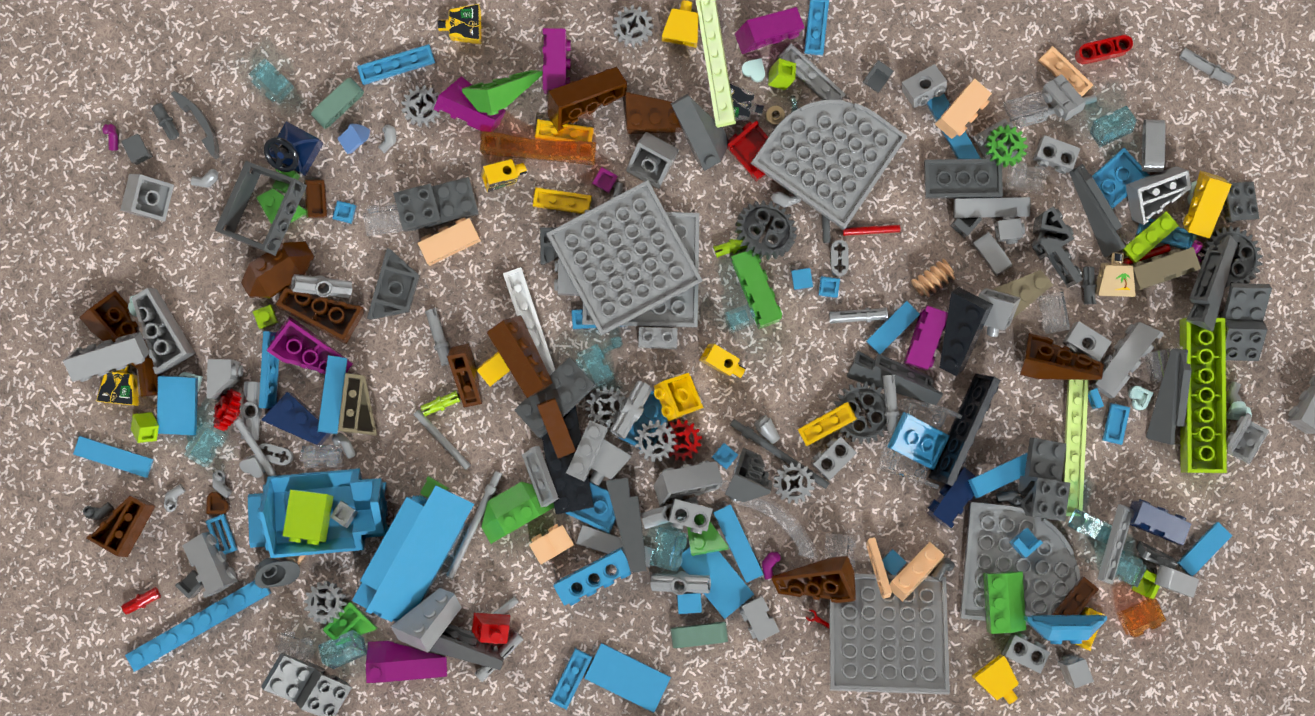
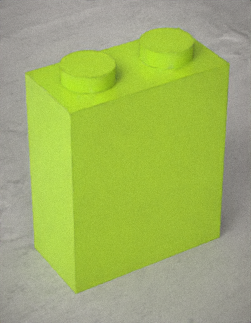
M290 490L282 536L288 537L290 542L300 543L301 539L307 540V544L319 545V542H326L334 496Z

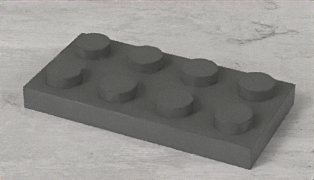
M990 159L924 160L925 199L1002 198V163L997 166V160L990 161Z
M571 357L550 375L551 385L538 394L526 398L514 410L538 438H542L547 433L537 404L555 398L562 417H564L596 386Z

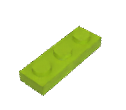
M1166 211L1122 250L1133 263H1137L1179 225Z

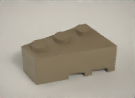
M1194 247L1180 251V248L1170 251L1166 257H1162V254L1150 258L1151 262L1144 263L1143 260L1132 264L1134 267L1135 291L1201 269Z
M1039 270L991 290L1020 297V302L1013 317L1015 318L1048 290L1053 283Z
M345 373L338 427L340 432L377 436L365 375Z

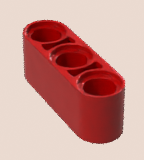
M1120 35L1086 43L1076 51L1075 59L1079 64L1083 65L1123 56L1132 48L1133 40L1128 35ZM1119 42L1124 43L1126 49L1120 48ZM1100 46L1105 47L1107 49V53H1103L1100 50ZM1082 51H1087L1089 58L1084 57Z

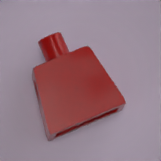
M474 613L472 633L482 643L506 644L511 615Z

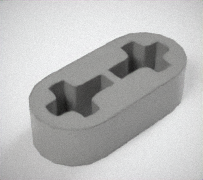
M843 240L835 241L830 249L831 272L837 277L844 276L849 268L848 245ZM838 244H841V247L845 249L841 252V257H838V251L834 250ZM838 260H841V266L845 267L841 273H838V270L834 268L838 265Z
M268 443L259 445L261 450L267 446V450L273 452V455L265 456L271 463L289 465L293 461V453L287 448ZM286 452V455L289 456L288 460L282 462V458L276 457L277 453L284 454Z

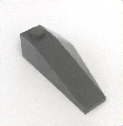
M746 448L742 449L725 493L731 500L744 503L770 494L773 483L772 480L768 479L769 473L764 471L765 464L761 455Z

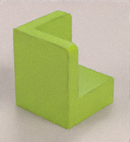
M779 58L769 69L768 86L786 90L795 80L796 63Z
M153 413L133 414L131 431L137 443L157 441L159 425Z
M1140 569L1131 589L1149 599H1154L1160 587L1154 584L1157 575L1148 570Z

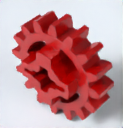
M230 389L226 395L221 396V399L214 408L215 414L213 417L215 419L213 423L215 428L224 431L234 423L233 421L239 416L241 411V403H239L242 399L240 397L241 393Z
M678 419L676 425L670 422V426L673 428L671 434H676L679 437L684 435L686 437L685 441L689 445L677 444L671 447L675 451L670 452L669 456L675 455L676 461L679 457H682V460L685 461V456L687 455L689 458H693L691 453H698L696 446L701 447L702 445L698 443L702 436H697L700 430L693 429L694 423L690 426L687 425L688 420L681 424L680 419ZM679 427L686 428L684 432L677 433L674 431V429ZM691 432L694 436V445L689 442ZM665 434V442L668 444V436ZM676 437L673 438V441H674V442H678V440L676 439ZM679 448H686L689 450L686 453H677Z

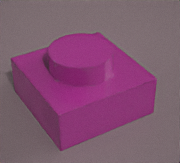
M601 167L592 185L609 194L618 176Z

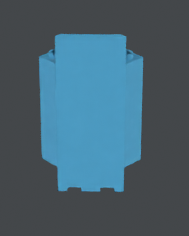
M360 468L268 476L266 484L263 485V493L248 494L250 548L265 547L266 551H269L271 558L364 550L366 538L385 536L389 529L386 517H388L387 501L385 499L386 482L382 483L381 478L362 480ZM290 490L334 496L331 514L340 501L358 511L348 528L330 517L326 542H319V545L307 544V540L301 539L300 543L290 542L288 537L282 536Z
M439 486L434 487L428 499L421 495L406 497L360 580L362 583L352 601L366 608L367 613L372 614L373 612L380 618L390 622H397L420 604L465 526L464 522L474 503Z

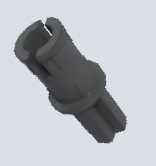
M162 103L154 105L151 109L159 121L158 125L163 128L169 140L177 139L179 133L172 122L173 118L169 117Z
M1092 266L1083 267V285L1081 287L1084 290V305L1096 304L1095 287L1097 285H1095V271Z

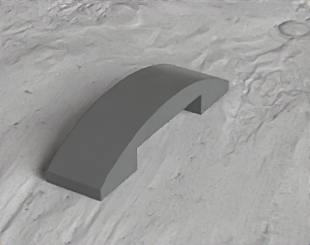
M173 91L171 94L179 107L184 112L191 110L207 134V137L201 141L210 155L218 159L219 144L210 121L194 103L185 96Z

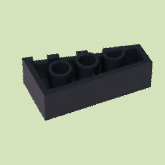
M960 287L951 292L939 368L956 377L964 371L992 309V303Z

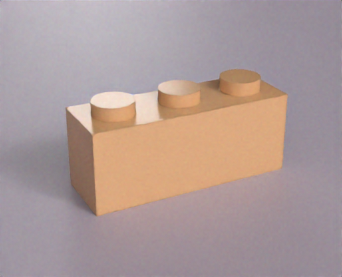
M974 79L960 93L935 125L951 139L956 135L960 137L966 131L967 127L965 125L968 121L972 123L978 116L976 112L979 108L983 110L990 102L988 98L992 93Z
M461 218L455 222L456 225L450 228L448 226L442 227L438 230L439 233L433 236L428 234L421 238L418 245L429 266L481 242L470 218Z
M929 542L891 581L892 593L903 602L938 566L944 554Z

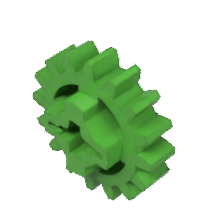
M1006 125L1003 129L1002 126H999L997 131L994 129L990 132L992 136L989 135L986 138L989 143L985 144V147L989 148L986 155L991 154L990 161L997 160V166L1003 163L1005 168L1009 164L1012 167L1016 162L1022 161L1021 157L1027 154L1023 151L1028 148V145L1023 144L1027 138H1021L1023 132L1017 133V127L1010 129L1009 125ZM999 135H1002L1000 140L995 141ZM1017 151L1016 155L1011 158L1012 152Z

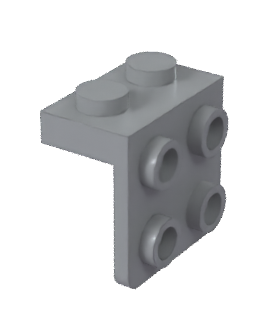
M1247 413L1245 417H1240L1236 424L1238 426L1236 432H1231L1226 442L1228 443V454L1250 465L1269 434V430L1252 422L1251 414Z

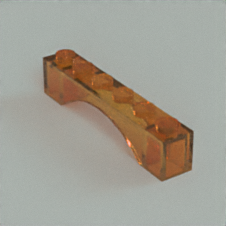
M482 131L480 151L483 155L595 166L597 144L596 142L537 140Z

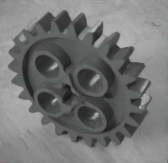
M764 200L760 205L755 201L753 206L748 204L747 208H743L737 217L735 233L739 234L737 240H743L740 246L746 245V252L752 250L753 257L757 253L759 254V259H762L764 255H766L767 260L771 256L777 259L779 255L783 257L786 252H789L795 243L794 240L797 235L794 233L797 228L792 227L795 221L789 220L791 214L785 215L786 209L779 210L778 204L773 207L772 201L768 205H766ZM770 217H772L773 221L769 226L766 235L762 240V243H759V239L763 231L765 230V226L767 225Z
M1232 226L1226 229L1223 227L1219 231L1212 232L1210 239L1207 238L1208 241L1202 243L1206 248L1200 250V252L1206 255L1209 247L1212 245L1218 246L1226 240L1228 235H1231L1237 244L1225 288L1230 286L1231 283H1251L1250 280L1255 279V274L1260 272L1257 267L1262 265L1258 259L1262 258L1263 255L1257 253L1261 248L1255 247L1258 241L1252 242L1253 235L1246 236L1247 230L1240 232L1239 227L1234 229ZM1242 250L1245 252V257L1242 256ZM1234 267L1237 269V274L1234 272Z
M857 382L856 388L850 384V391L845 388L842 389L844 396L838 394L837 397L840 401H834L833 403L838 407L846 402L854 404V414L857 420L863 423V429L861 431L855 430V421L842 427L839 433L845 431V439L852 436L851 442L858 438L859 444H862L863 439L869 444L870 438L876 442L878 441L877 435L884 437L882 431H887V419L884 416V412H886L884 394L880 393L882 387L875 390L874 383L868 387V383L864 382L863 387H861L860 383ZM865 395L872 397L873 402L871 405L864 404L863 397ZM855 397H858L862 409L868 411L865 415L871 424V429L868 428L864 416H859L861 409L855 401ZM874 412L879 413L881 416V420L878 423L873 422L871 419V415Z

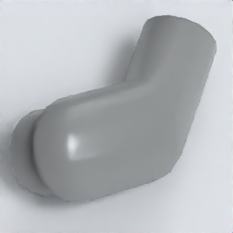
M774 192L771 196L773 202L782 207H788L801 201L794 194L788 196L782 192Z
M337 433V435L332 437L334 445H342L347 458H352L356 455L352 443L344 434Z
M181 484L165 494L164 508L166 511L173 512L177 507L178 496L186 492Z

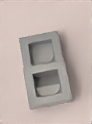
M989 232L973 242V246L985 259V263L996 276L1012 266L1005 252Z

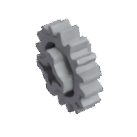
M632 5L631 10L624 7V13L618 11L619 18L614 17V22L617 24H613L612 27L616 30L614 36H619V43L624 40L626 47L631 43L632 48H634L635 43L642 46V40L648 42L647 35L652 36V31L649 29H653V24L650 23L652 17H647V10L642 13L640 6L635 10L634 5ZM640 18L644 20L646 27L640 23ZM636 21V27L630 32V26ZM620 26L626 30V35L622 33Z
M417 85L416 91L409 89L410 95L404 94L406 101L401 102L406 107L402 109V112L408 113L405 118L407 120L411 119L410 123L412 125L417 122L419 127L422 126V123L429 127L430 121L435 124L434 118H441L438 111L433 110L439 93L433 94L434 89L431 87L427 90L426 85L422 89ZM428 96L434 100L435 104L428 101ZM424 102L426 107H423L422 110H420L418 106H422V103ZM410 109L417 111V117L411 113Z
M603 386V391L597 388L596 395L590 394L592 400L586 401L590 404V407H587L586 410L591 411L588 417H594L593 422L597 423L599 421L602 426L606 423L607 427L610 428V423H614L619 415V412L615 410L614 403L618 400L621 406L625 396L619 397L621 391L618 390L615 393L614 387H611L610 391H608L606 386ZM604 394L611 395L609 399H602L601 397H599ZM600 401L605 404L610 402L611 410L614 411V413L606 410L605 412L602 411L603 406L600 403ZM595 402L599 405L597 414L594 411ZM605 415H612L614 417L610 420L602 419Z
M650 420L649 426L642 424L644 429L637 430L640 436L635 437V440L639 441L635 447L641 448L638 453L640 455L645 453L644 459L647 460L651 457L652 462H655L656 458L660 462L663 461L662 456L669 458L668 452L675 451L671 448L672 445H677V442L673 441V438L677 437L676 434H671L673 428L667 429L668 423L666 422L660 425V420H657L656 424ZM658 428L656 432L648 433L649 430ZM665 432L668 436V444L664 440ZM649 436L652 438L658 437V440L660 441V443L663 444V446L660 444H655L653 446L654 442L652 441V439L649 438ZM644 438L647 440V448L644 447ZM657 449H664L661 453L653 454Z
M790 462V467L783 464L784 470L778 469L777 472L780 475L774 476V479L778 482L774 483L773 486L779 488L776 494H782L781 500L788 498L789 504L792 500H795V503L798 504V499H802L805 502V495L811 497L809 490L815 489L811 485V483L815 482V479L810 478L813 472H806L808 466L801 468L800 462H798L797 466ZM792 470H797V471H798L796 474H789V473H788L789 471H792ZM804 476L807 478V487L802 484ZM798 478V486L794 485L790 488V480H795ZM782 479H784V481H786L787 484L784 490L781 486ZM796 491L801 493L799 495H791L792 492Z
M324 581V584L317 582V588L311 586L312 592H306L309 598L304 600V603L308 604L304 610L310 611L307 616L313 618L314 622L320 621L321 624H326L327 621L333 623V618L339 619L338 613H344L345 611L342 609V606L347 605L346 602L342 601L346 595L340 594L343 589L337 587L336 583L330 584L328 581ZM330 590V592L323 593L322 591ZM320 613H328L327 615H320Z

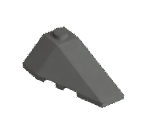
M688 94L670 103L691 151L701 168L706 171L720 163L729 144L723 127L717 128L715 120Z

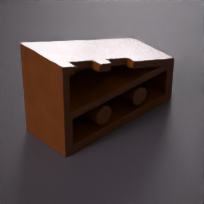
M130 495L86 539L118 557H128L156 506L141 497Z

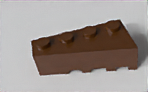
M614 67L594 75H589L578 81H572L567 85L553 88L548 91V117L558 132L564 129L562 125L568 122L573 124L579 121L577 117L585 113L590 115L600 105L605 107L625 96L627 81L619 69Z
M626 92L627 134H645V132L675 133L683 131L670 104L672 103L671 101Z
M289 288L284 289L276 302V306L280 310L344 344H347L365 313L364 308L361 306H354L345 302L310 295L309 293L293 292Z
M521 315L505 319L486 332L527 398L538 394L552 384L550 375Z

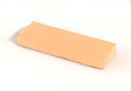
M1053 46L1038 60L1055 77L1062 74L1081 97L1093 86Z
M869 538L866 548L880 594L883 599L888 598L892 591L876 538Z

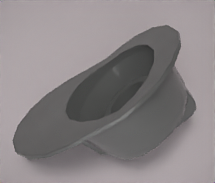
M266 558L255 566V584L262 589L289 585L299 577L300 567L293 561H279L275 558Z

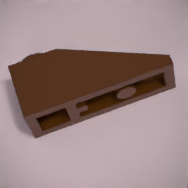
M470 344L451 347L447 358L463 407L482 404L476 364Z

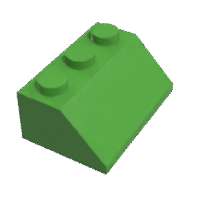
M1023 571L983 573L987 632L998 634L1026 630Z

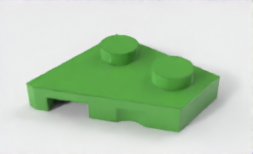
M274 188L256 197L271 224L284 198V195ZM298 205L290 223L306 215V210Z
M701 514L694 517V522L697 525H701L704 522V517ZM709 522L708 530L702 531V534L691 532V527H687L692 556L729 549L711 522Z
M351 601L344 607L343 610L345 612L339 613L340 618H334L333 623H329L323 631L335 643H339L374 631L378 627Z

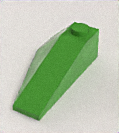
M528 70L509 75V78L493 79V83H477L462 88V93L478 112L495 115L499 113L498 110L506 108L543 75V71Z

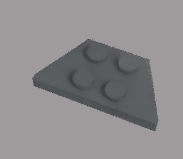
M389 248L386 250L367 319L369 320L409 313L420 278L418 273Z

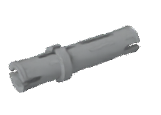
M1186 47L1179 55L1180 59L1209 75V78H1215L1226 86H1229L1235 78V75L1222 69L1219 64L1211 63Z
M866 307L863 310L829 312L830 324L866 321V323H869L872 320H888L887 307L879 309Z
M437 308L426 310L425 314L435 343L434 349L437 350L441 366L449 365L447 358L449 342H446Z
M895 375L882 376L886 405L884 416L887 419V433L891 434L894 433L899 423L898 415H900V411H898Z
M515 631L508 638L507 643L502 644L498 648L499 655L505 659L524 639ZM481 666L474 674L480 681L484 682L497 669Z

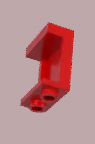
M756 120L754 123L751 121L742 128L743 132L741 134H734L728 140L727 149L757 182L765 173L752 165L751 162L768 136L759 127V123Z

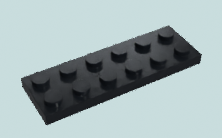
M975 373L948 432V435H950L928 478L953 486L954 482L957 481L958 473L967 459V453L974 444L976 433L981 428L982 420L991 406V400L998 391L1000 379Z
M575 405L563 419L575 450H577L582 438ZM547 432L542 437L547 468L559 498L553 502L555 514L594 508L589 477L587 476L586 480L582 481L566 473L575 452L558 458Z

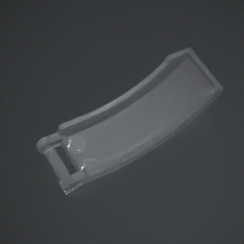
M723 480L719 489L726 492L730 481ZM765 496L744 503L731 500L733 503L750 507L770 517L791 538L796 547L797 554L814 560L818 559L815 546L805 529L782 506Z

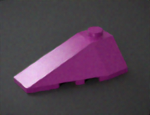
M290 316L278 330L266 350L282 362L291 363L305 369L308 368L325 374L328 355L345 358ZM348 359L346 365V373L353 365V363Z
M391 641L368 642L366 683L447 677V657Z

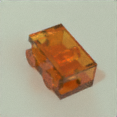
M1148 598L1116 613L1125 634L1133 637L1144 634V630L1148 628L1156 629L1162 625L1161 622L1166 621L1156 598Z

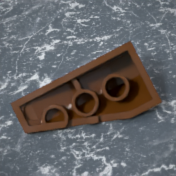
M116 290L79 317L88 329L103 342L111 339L114 343L119 337L137 333L136 328L138 325L136 321H132L128 313V304Z
M1028 334L1020 375L1035 379L1102 380L1103 363L1084 354L1077 355L1071 352L1070 348L1065 345L1060 347L1054 344V340L1048 337Z
M848 555L827 558L774 575L771 578L778 594L796 597L806 595L812 596L815 600L825 598L831 599V602L834 603L856 600L855 574Z

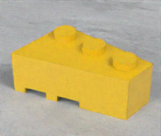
M1200 170L1188 214L1183 221V228L1187 232L1210 239L1232 184L1221 176Z

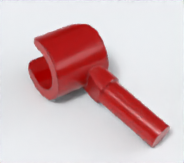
M809 610L815 614L814 619L806 617L808 621H816L829 629L828 622L817 616L814 610Z

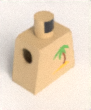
M1112 252L1111 263H1101L1096 281L1097 287H1095V294L1098 296L1135 297L1133 266L1123 264L1124 253Z

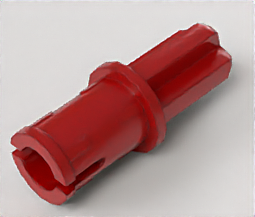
M154 587L141 595L137 594L136 598L122 604V611L128 615L141 607L146 608L147 604L161 598L158 589Z

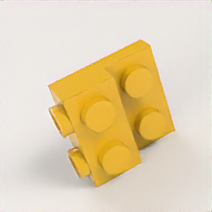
M689 373L654 385V396L660 400L662 415L668 421L703 408Z

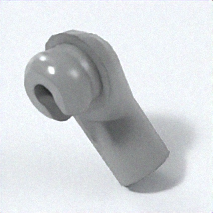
M389 124L383 127L385 140L378 146L384 154L397 141L396 130Z
M210 169L203 177L192 176L191 185L209 188L218 180L219 173L215 169Z
M1234 381L1231 382L1226 395L1230 405L1236 401H1242L1238 395L1241 384Z
M222 470L215 471L212 476L213 488L225 498H228L233 491L225 485V473Z

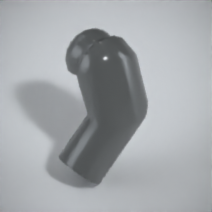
M1011 490L996 494L998 503L1008 501L1014 507L1023 508L1021 502L1024 499L1015 491Z
M109 502L101 508L86 506L83 509V514L88 519L99 521L112 512L114 508Z
M944 558L936 567L932 577L941 581L946 570L952 571L955 563L949 558Z

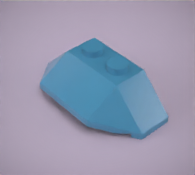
M1027 615L1024 616V620L1045 640L1050 641V644H1062V640H1070V644H1082V640H1089L1107 621V616Z

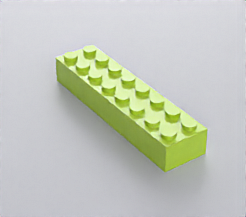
M1186 317L1179 320L1180 349L1188 350L1186 363L1191 365V378L1185 424L1180 426L1181 473H1227L1225 318H1217L1214 330L1209 331L1188 322Z

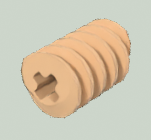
M942 259V262L938 261L936 263V267L931 266L930 271L925 270L924 276L920 274L917 277L918 280L912 279L911 282L921 296L926 295L930 297V290L936 293L935 286L942 289L941 282L943 281L948 285V277L955 280V276L948 262Z

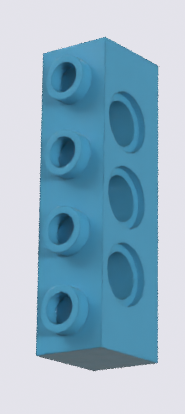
M622 546L556 581L553 586L563 605L570 604L572 606L580 601V597L584 595L589 597L595 594L597 588L601 586L606 588L615 583L614 580L621 577V579H624L631 575L624 547ZM609 564L615 565L617 571L610 573L607 571L606 566ZM595 573L599 576L600 580L593 582L590 580L589 575ZM578 582L582 585L583 589L576 591L572 584Z

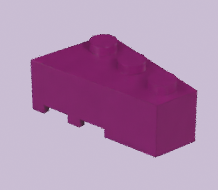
M797 7L747 20L734 34L741 53L745 54L770 44L779 43L787 38L794 39L800 35L799 33L805 27Z
M543 28L544 94H548V91L553 88L570 83V77H567V70H571V58H567V51H571V40H568L566 29Z
M461 76L439 94L433 110L438 112L442 110L451 114V118L456 119L457 117L468 122V126L489 135L500 125L506 110H498L499 113L495 115L478 112L462 93V88L472 84Z
M930 306L921 309L904 364L925 371L929 367L932 368L935 361L933 355L935 350L939 348L940 336L946 327L948 312Z

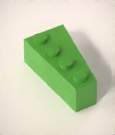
M752 250L744 251L731 256V261L758 329L779 322L782 319V312L779 305L775 302V294L772 287L769 288L767 283L768 276L766 271L762 270L759 264L761 263L759 254L756 253L753 257Z

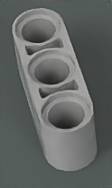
M1144 119L1142 131V171L1162 173L1164 170L1165 120Z
M1160 565L1154 584L1194 598L1199 579Z

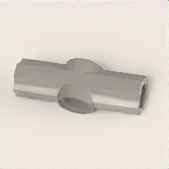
M294 274L291 281V290L293 292L317 294L320 297L349 298L352 293V282L326 278L322 275L314 277ZM321 283H326L323 289H318Z
M641 381L636 382L629 397L622 402L618 410L619 415L610 429L612 434L622 439L626 438L634 422L642 415L644 411L643 406L653 390L648 384Z
M244 382L243 405L241 407L242 421L254 440H259L260 416L262 415V408H259L260 382ZM250 406L255 407V414L253 416L248 414Z
M696 496L682 500L699 505ZM672 504L640 513L645 529L668 523L665 511ZM678 509L675 515L676 519L684 518L685 511Z
M683 571L677 574L653 573L651 575L652 591L673 592L676 595H683L685 592L710 593V575H689ZM677 581L683 582L684 586L679 585Z

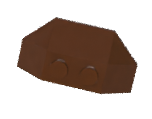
M306 241L281 243L276 256L266 252L249 263L241 284L250 298H272L285 288L291 286L294 274L305 275L310 262L315 256Z

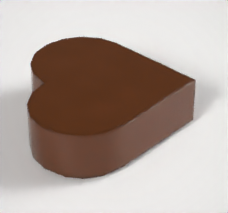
M211 492L207 496L206 514H226L230 510V503L224 500L219 492Z

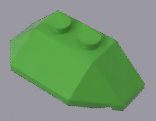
M520 482L487 502L481 528L492 544L554 508V503L547 507H541L533 484Z

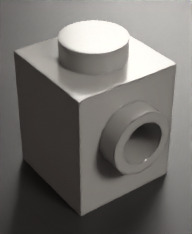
M1015 216L1004 217L1002 221L994 223L996 242L1006 241V244H1015L1025 234L1024 223H1021V218L1015 219Z

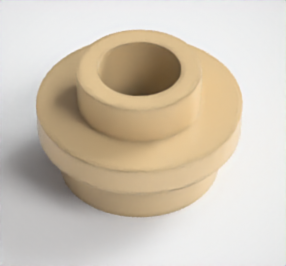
M779 106L770 107L766 113L767 121L770 124L778 125L785 118L784 110ZM773 112L779 113V117H778V118H774V117L772 116V113H773Z

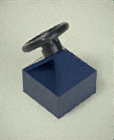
M286 121L278 136L266 141L264 155L268 163L276 170L281 172L295 170L306 176L324 143L317 137Z

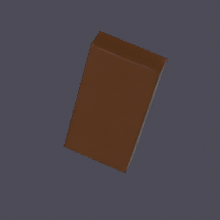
M305 180L304 184L307 185L305 189L307 219L327 218L324 180Z
M150 357L145 358L144 362L137 364L141 397L158 395V374L154 372V364Z

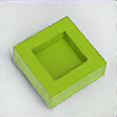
M272 305L253 311L260 330L278 323Z

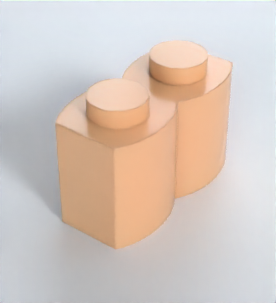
M555 524L548 529V534L542 536L540 533L531 539L532 543L529 546L540 565L574 546L563 525Z

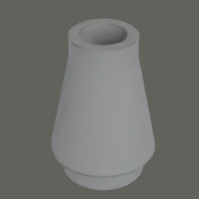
M767 415L762 416L754 423L755 429L769 440L771 444H774L781 438L771 418H768Z

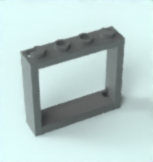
M245 161L215 231L276 256L307 185L289 176ZM260 175L289 185L263 244L235 233Z

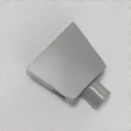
M985 288L979 293L978 297L992 303L993 306L984 325L988 326V336L997 337L999 330H1006L1010 326L1020 302V297Z
M604 439L591 468L595 471L589 480L598 486L605 476L612 480L632 456Z

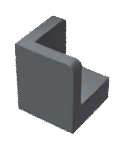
M878 60L863 83L879 93L894 71Z
M139 134L121 141L130 161L135 165L153 157L151 150L146 148Z
M957 218L950 226L963 238H966L980 223L982 218Z
M192 570L182 582H178L175 585L188 599L194 598L204 588L202 581L200 583L197 581L196 576L199 574L195 570Z

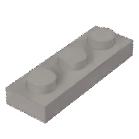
M591 420L589 421L568 467L567 474L582 481L586 480L609 428Z
M534 446L522 454L540 506L547 507L559 498L540 446Z

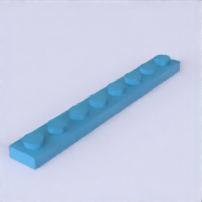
M254 580L125 656L133 671L136 672L268 596L271 592L269 588H259Z

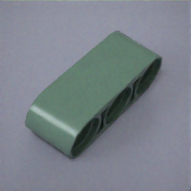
M351 77L347 78L312 111L311 116L326 129L363 96L364 90Z
M726 622L670 628L673 648L728 642Z

